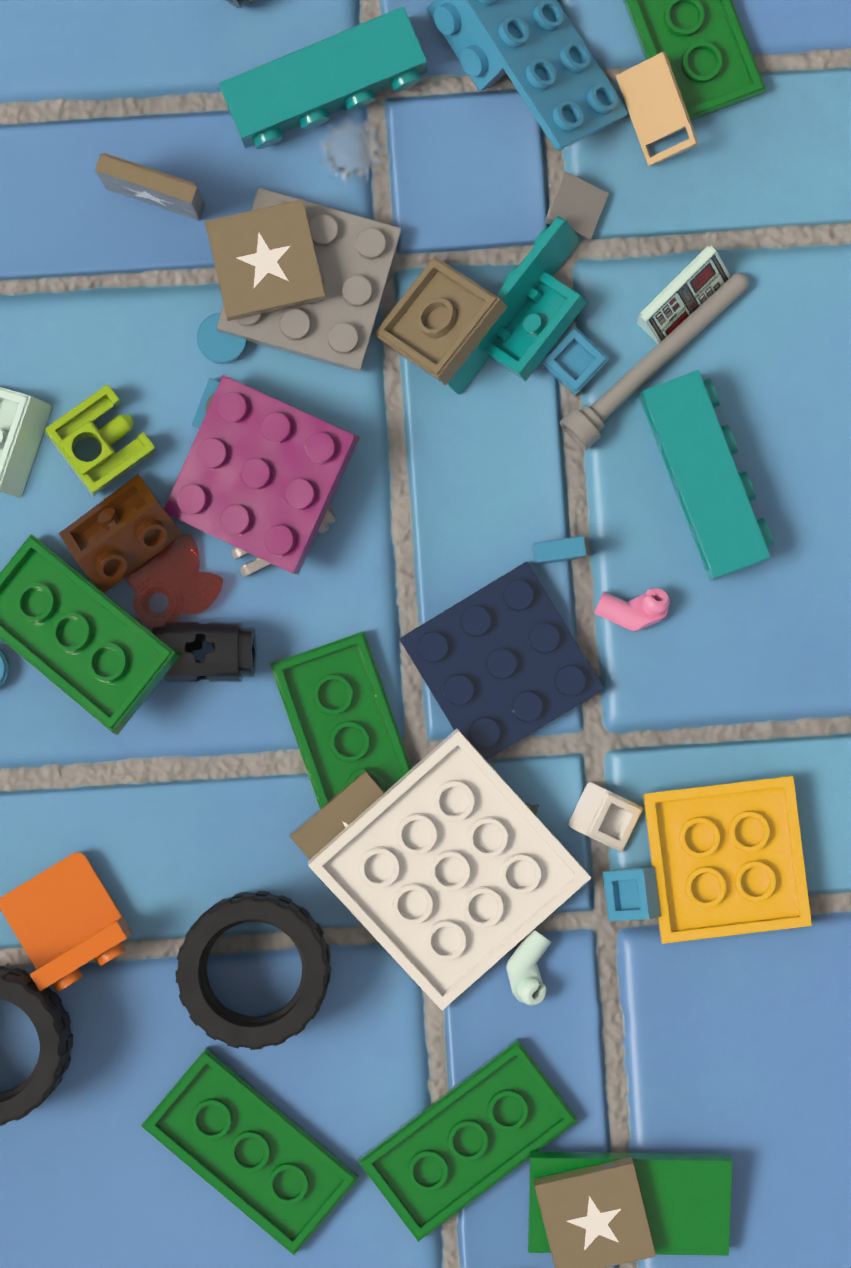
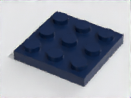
M527 561L399 638L453 729L458 728L486 761L604 690V687Z

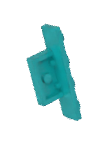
M560 216L549 227L539 233L534 242V247L519 266L514 267L507 274L503 286L495 295L507 305V308L448 382L447 386L458 395L465 390L489 358H492L526 382L587 304L580 294L553 277L580 242V238L570 224Z

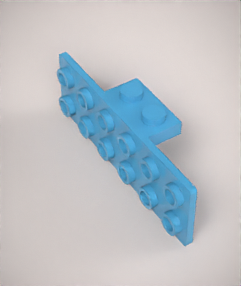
M434 0L427 7V11L434 20L437 29L443 34L460 60L464 71L470 76L479 92L493 86L506 73L557 151H561L622 120L628 114L625 104L557 0Z

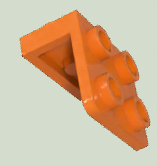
M75 852L0 898L1 912L36 968L35 971L30 973V976L39 991L50 985H53L56 992L61 991L82 978L83 975L78 968L96 958L100 966L126 951L122 941L133 934L89 859L82 852Z

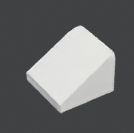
M589 782L573 811L568 826L613 849L623 852L643 811V807Z

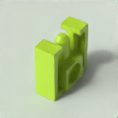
M108 384L45 428L47 437L92 497L155 453V446L144 432L117 453L112 449L111 445L128 434L133 428L134 420L129 414L118 415L99 430L95 426L94 421L112 408L115 409L120 405L119 398ZM83 439H92L100 445L102 451L93 461H81L73 454L75 444Z

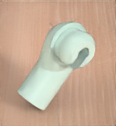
M535 929L522 940L506 965L513 995L519 1002L530 1006L540 1004L546 996L547 989L542 982L537 962L551 944L549 939Z

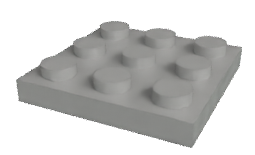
M258 187L252 210L301 199ZM303 200L324 288L325 300L227 321L223 304L216 329L218 332L243 338L252 343L361 373L402 228Z

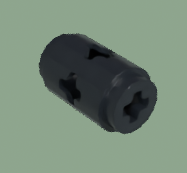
M166 622L164 627H153L152 633L180 655L164 676L166 682H197L205 679L210 682H241L243 677H254L256 633L254 627H243L242 622H209L206 624H199L198 622ZM203 641L212 643L214 653H207L203 663L196 660L193 651L201 650Z

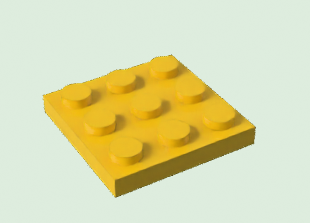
M793 776L643 793L651 867H655L661 914V917H658L662 944L812 926Z

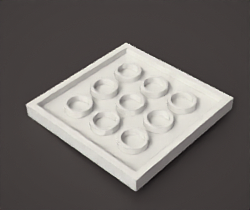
M458 728L308 861V866L442 1011L591 879L590 874Z

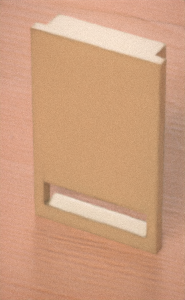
M661 52L615 75L648 166L666 161L699 145L666 52ZM686 128L689 139L651 156L648 145Z

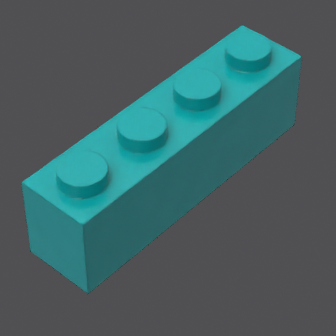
M403 6L219 83V86L244 148L255 144L256 149H264L280 142L284 138L282 133L300 125L302 130L318 127L330 119L328 113L347 106L348 111H355L373 103L376 100L374 94L392 87L394 92H400L421 82L420 75L427 73V60Z
M698 369L643 390L638 397L709 581L770 558L771 556L767 548L774 546L773 538L765 519L756 520L749 501L756 499L755 491L746 471L741 473L737 471L732 455L738 453V448L728 425L721 427L714 408L720 406V401L711 379L703 380Z

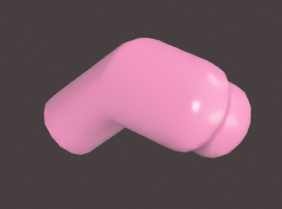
M660 588L648 589L645 594L628 602L604 591L594 614L630 631H640L660 622L668 614L670 598L666 591Z

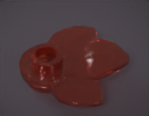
M191 535L180 536L125 577L135 591L133 598L134 611L144 624L151 627H164L166 622H175L181 614L202 613L218 597L222 589L223 578L212 573L199 572V552ZM156 594H164L167 597L168 606L163 612L156 613L150 607V600Z

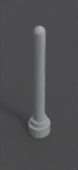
M743 273L734 274L591 407L584 405L580 410L576 408L571 410L559 422L570 438L579 447L587 451L601 438L599 432L605 427L603 422L749 287V278Z

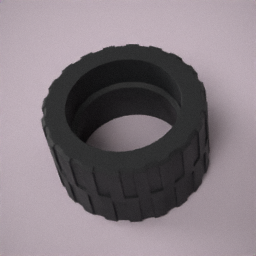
M266 891L237 893L233 897L224 898L215 903L190 927L177 956L176 983L179 986V998L182 1005L189 1012V1018L196 1026L199 1025L210 1038L215 1041L216 1039L226 1043L227 1046L237 1049L245 1047L250 1048V1050H259L271 1045L275 1047L285 1043L286 1039L293 1035L297 1036L320 1010L330 981L331 954L320 925L315 923L310 913L303 906L299 907L292 902V899L283 895H272ZM246 922L267 923L282 930L294 942L302 963L301 982L294 997L283 1008L264 1016H246L230 1010L215 996L208 980L207 963L214 943L226 930Z
M0 966V999L7 1000L18 1006L30 1018L39 1037L40 1052L37 1064L31 1075L17 1087L0 1092V1126L6 1125L9 1121H18L24 1118L49 1097L63 1080L62 1076L68 1069L72 1058L70 1057V1052L73 1047V1034H71L70 1028L71 1020L58 994L49 987L39 991L27 971L19 968H4V966Z

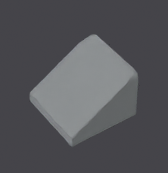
M564 171L548 210L545 223L551 225L560 216L570 224L578 236L591 241L609 193Z

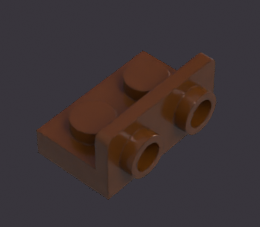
M137 474L61 531L59 535L83 571L101 591L107 592L179 538L181 530L164 510L145 481Z

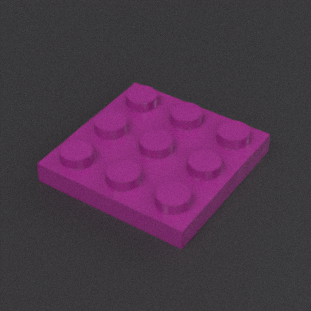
M223 375L164 510L168 515L292 574L299 575L360 437Z

